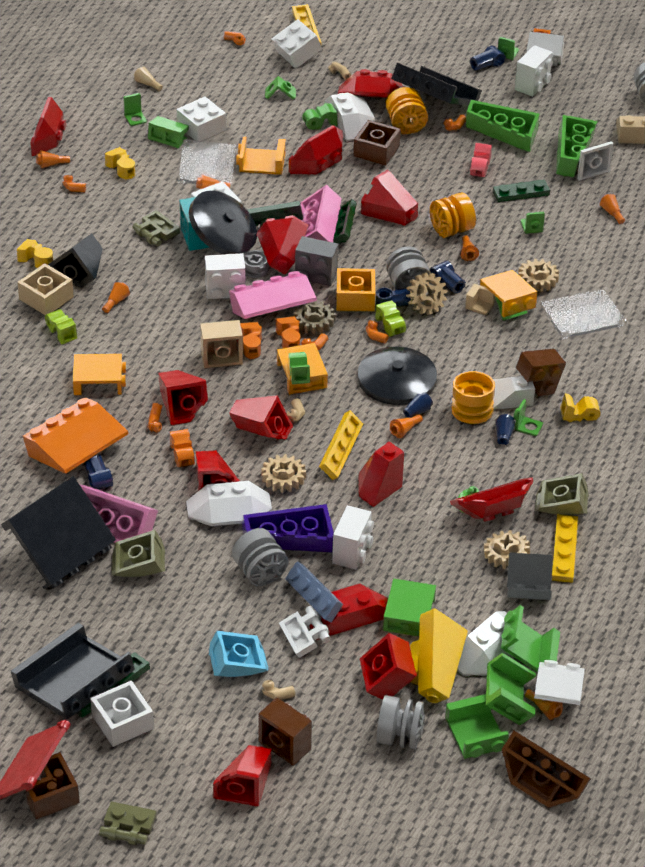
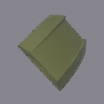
M583 473L542 480L536 493L534 510L555 515L587 514L589 493Z
M156 530L115 543L112 553L111 575L135 577L166 571L165 548Z

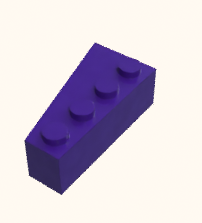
M327 504L243 515V535L248 531L264 528L270 532L282 550L333 553L334 531Z

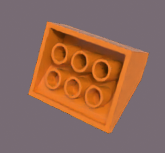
M85 397L78 400L71 407L63 409L58 415L47 419L40 426L32 428L27 434L23 435L29 457L66 474L129 433L98 402Z

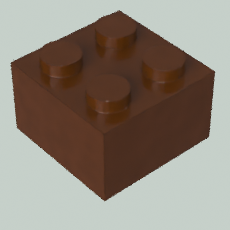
M367 120L354 138L353 156L386 166L400 147L401 129Z
M276 697L258 713V742L266 748L272 749L273 753L294 766L311 750L312 720L307 715L295 710L289 703L283 702Z

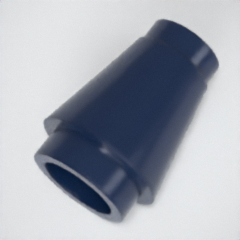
M418 393L406 408L403 409V413L407 418H412L430 410L433 401L427 393Z
M502 414L495 421L497 443L507 445L514 430L515 421L511 415Z

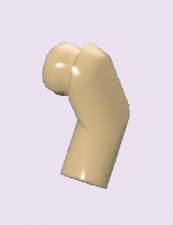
M332 62L328 66L332 74L338 71L344 80L351 77L348 69L338 62Z
M296 398L291 402L292 412H287L291 422H298L305 415V409L301 400Z
M266 680L262 683L263 694L272 699L277 697L283 700L295 697L293 686L279 689L274 687L275 684L272 680Z

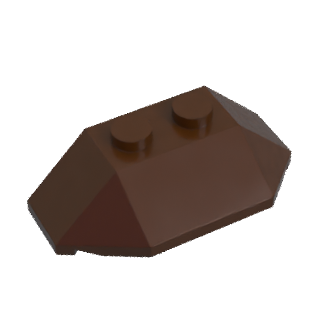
M513 730L502 748L510 783L548 808L579 799L591 780L582 772Z

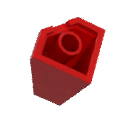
M385 170L375 176L371 182L373 186L368 195L365 193L361 199V214L401 225H407L411 221L416 220L418 217V202L389 170Z
M286 216L285 219L278 220L272 218L264 222L257 231V237L270 267L284 275L295 263V250L301 237H305L308 224L295 216Z
M179 370L158 373L160 392L170 425L191 422L201 406H204L208 401L206 380Z
M278 395L238 399L234 402L229 412L231 419L238 429L264 437L285 440L293 428Z
M390 441L372 454L358 473L359 497L372 507H375L402 487L403 450Z
M216 450L196 451L198 491L207 484L240 482Z
M248 745L214 780L213 799L259 807L271 766L272 749Z

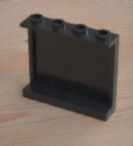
M397 63L391 78L394 81L450 104L469 106L471 100L479 101L482 92L481 89L425 66H421L420 71Z
M74 476L0 524L5 532L11 529L47 584L42 586L44 589L52 586L54 589L64 582L62 579L68 574L71 577L80 571L78 566L83 563L87 566L96 559L94 555L98 552L101 555L112 548L110 544L116 541V538Z
M77 623L12 669L11 675L15 688L68 720L91 703L92 697L106 692L133 672L135 668L130 652L123 656L114 653L87 637L84 626Z

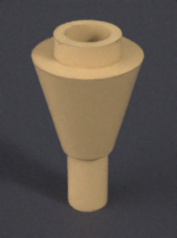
M146 67L138 68L135 71L134 80L136 82L152 86L157 91L163 89V86L155 81Z

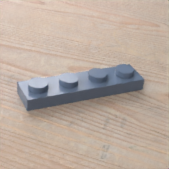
M297 561L293 568L290 569L285 580L325 620L332 622L343 604L303 564Z

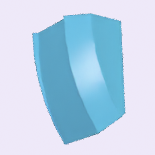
M216 631L209 647L214 676L239 677L269 670L264 649L258 636Z

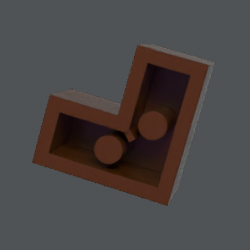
M555 348L524 351L520 354L516 369L527 382H533L535 393L538 396L555 394L566 362Z
M61 752L51 755L40 774L41 779L37 780L33 789L26 791L27 804L35 819L80 803L78 784Z

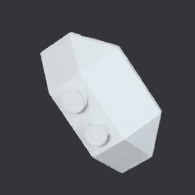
M339 93L331 95L325 100L327 104L332 103L336 109L338 127L343 131L346 142L354 141V138L367 120L375 121V117L362 97L350 93Z
M250 481L207 484L186 501L188 518L209 526L242 524L243 515L272 511L269 493Z
M505 611L495 612L466 637L457 672L462 676L487 675V663L501 653L515 659V657L501 649L502 633L505 624L504 618L507 614Z

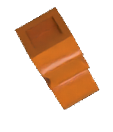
M295 316L277 318L276 332L282 336V348L300 346L299 321Z
M258 322L240 323L243 335V354L249 359H256L261 355L262 327L259 326Z
M188 429L170 432V447L174 449L177 467L195 465L192 441L190 440Z

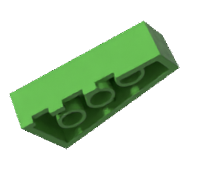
M471 100L466 114V127L530 152L538 131L540 114Z
M563 115L558 131L556 174L574 177L579 167L580 151L589 147L598 121Z

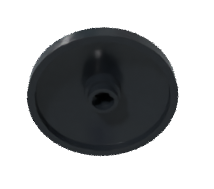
M209 190L200 193L191 202L189 207L190 223L197 236L208 247L223 255L242 253L244 255L255 245L257 240L255 222L247 209L235 198L220 191Z
M398 346L385 347L371 352L361 361L358 368V382L361 389L376 401L390 405H407L418 393L425 392L428 395L432 393L437 382V370L432 360L417 350Z

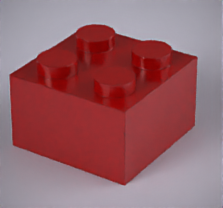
M388 633L359 658L367 693L382 700L385 695L394 696L417 677L409 642L391 633Z

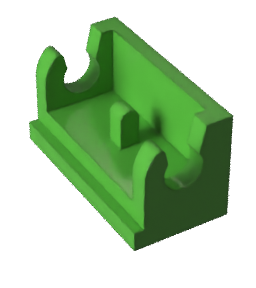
M157 116L149 122L148 139L180 148L187 140L184 134L189 130V125Z

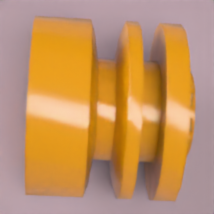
M402 87L394 90L388 96L386 109L393 127L401 129V134L416 133L425 127L428 121V113L421 95L416 89Z
M463 192L451 195L448 199L435 200L430 204L429 212L432 225L442 238L455 235L458 232L471 230L476 225L474 206L470 198Z
M468 371L456 376L453 381L451 410L453 416L459 421L468 424H479L489 420L493 415L494 380L489 375L477 371Z

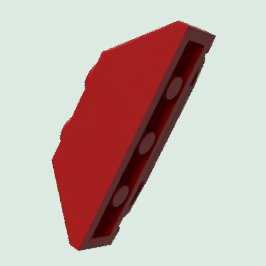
M361 69L339 86L338 94L350 93L356 96L388 98L394 90L404 86L392 80L393 74L388 73L386 70L370 72L368 69Z
M52 97L47 98L30 141L31 156H36L40 153V150L46 152L56 148L58 142L62 140V131L66 129V120H64L63 112Z
M332 125L307 139L298 148L295 155L289 158L288 172L290 174L317 175L330 166L339 163L342 160L343 131Z
M533 477L519 479L450 500V504L474 519H483V522L496 519L495 515L502 513V516L514 513V509L521 507L534 480Z
M359 583L331 592L343 604L332 622L325 620L321 616V622L327 626L329 636L384 620L388 597ZM313 624L309 625L311 630L315 628Z

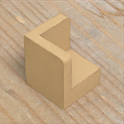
M473 284L466 295L465 309L487 315L494 305L495 295L486 287Z

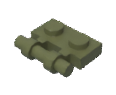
M157 210L142 217V224L134 223L132 226L136 234L140 237H145L148 243L154 244L157 247L162 243L159 238L167 241L180 234V227Z
M111 801L104 818V825L110 826V828L101 826L99 835L108 837V840L116 841V839L128 841L132 845H137V843L146 845L148 835L141 833H151L157 812L152 809ZM120 828L131 830V832L120 830Z

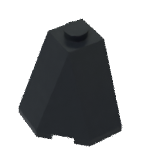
M91 233L48 265L71 278L76 287L82 288L97 278L103 248Z

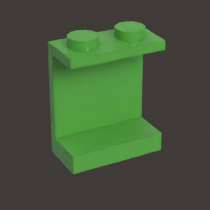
M393 578L384 614L383 631L419 637L420 616L431 610L432 604L435 602L436 585Z
M520 605L505 615L501 649L538 673L540 662L544 663L545 660L557 662L560 631L552 628L544 635L539 634L522 622L524 607Z
M501 653L487 663L486 706L514 723L522 725L535 716V708L524 702L523 698L524 685L535 678L536 673Z
M486 694L446 704L445 719L464 759L502 751L509 738L508 731H500L491 713V708L486 706Z

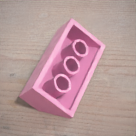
M325 185L301 202L304 220L301 221L309 225L305 237L333 242L342 198L328 185Z
M299 271L290 272L286 277H271L270 281L252 282L253 285L249 286L237 285L233 290H229L233 313L244 319L317 301L307 276Z
M80 485L116 538L115 543L152 531L158 510L85 485Z

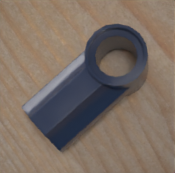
M491 45L483 53L471 57L469 63L471 68L477 71L490 65L495 67L501 66L505 62L506 56L495 46Z
M444 261L429 269L431 273L435 274L434 278L441 277L440 282L445 283V286L452 293L457 294L465 287L466 282L454 272V268L449 261Z
M379 288L376 291L375 308L376 305L391 300L396 303V307L409 305L408 302L411 300V297L408 298L406 295L410 294V291L407 289L392 291L389 288Z
M96 454L84 462L91 487L100 490L113 486L111 471L109 468L106 469L101 455Z

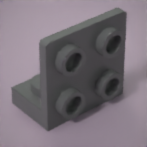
M510 552L507 597L551 600L552 555Z

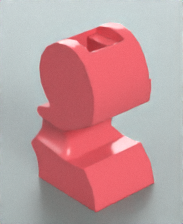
M475 144L470 175L485 177L491 160L492 145Z

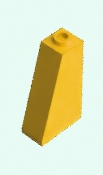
M436 608L420 616L418 693L424 696L427 701L435 704L450 697L468 633L467 629Z

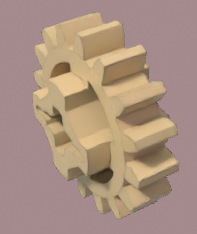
M534 259V262L527 260V264L522 263L518 270V275L535 290L539 289L541 292H543V289L549 291L550 287L555 288L556 283L559 281V270L556 269V265L551 266V262L546 263L544 259L541 261Z
M434 273L416 275L415 279L409 281L412 286L406 288L410 291V294H407L406 297H411L408 304H414L413 310L419 309V314L426 312L429 315L432 314V311L434 313L438 312L439 308L444 307L442 301L447 300L444 294L448 290H443L446 284H440L441 277L434 278Z
M284 454L283 458H280L279 455H276V459L268 458V462H264L263 468H261L262 482H266L267 488L273 486V491L280 489L281 493H283L284 489H287L289 492H292L293 487L299 489V484H304V479H306L305 464H301L300 459L295 461V456L287 458V454Z
M511 530L505 534L503 531H500V535L492 534L493 539L487 538V543H484V555L488 559V563L494 562V567L502 565L503 569L508 566L510 552L530 553V542L526 540V536L520 537V532L512 534Z

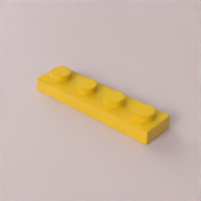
M309 5L292 6L295 21L299 19L317 35L321 44Z
M351 410L344 413L319 465L332 480L339 477L363 426V423Z
M557 514L551 581L573 583L578 516Z

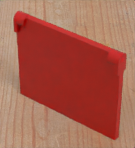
M62 720L56 726L26 738L0 781V799L34 788L51 755L71 726L69 721Z

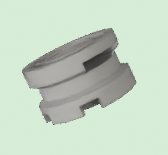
M251 250L243 255L246 276L259 278L268 273L269 266L263 251Z

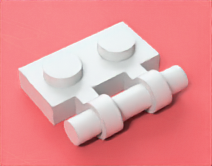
M308 606L305 609L307 614L303 617L297 611L279 622L298 658L318 647L314 640L321 638L323 643L331 640L327 626L321 622V615L312 606ZM313 624L315 628L309 631L307 626Z

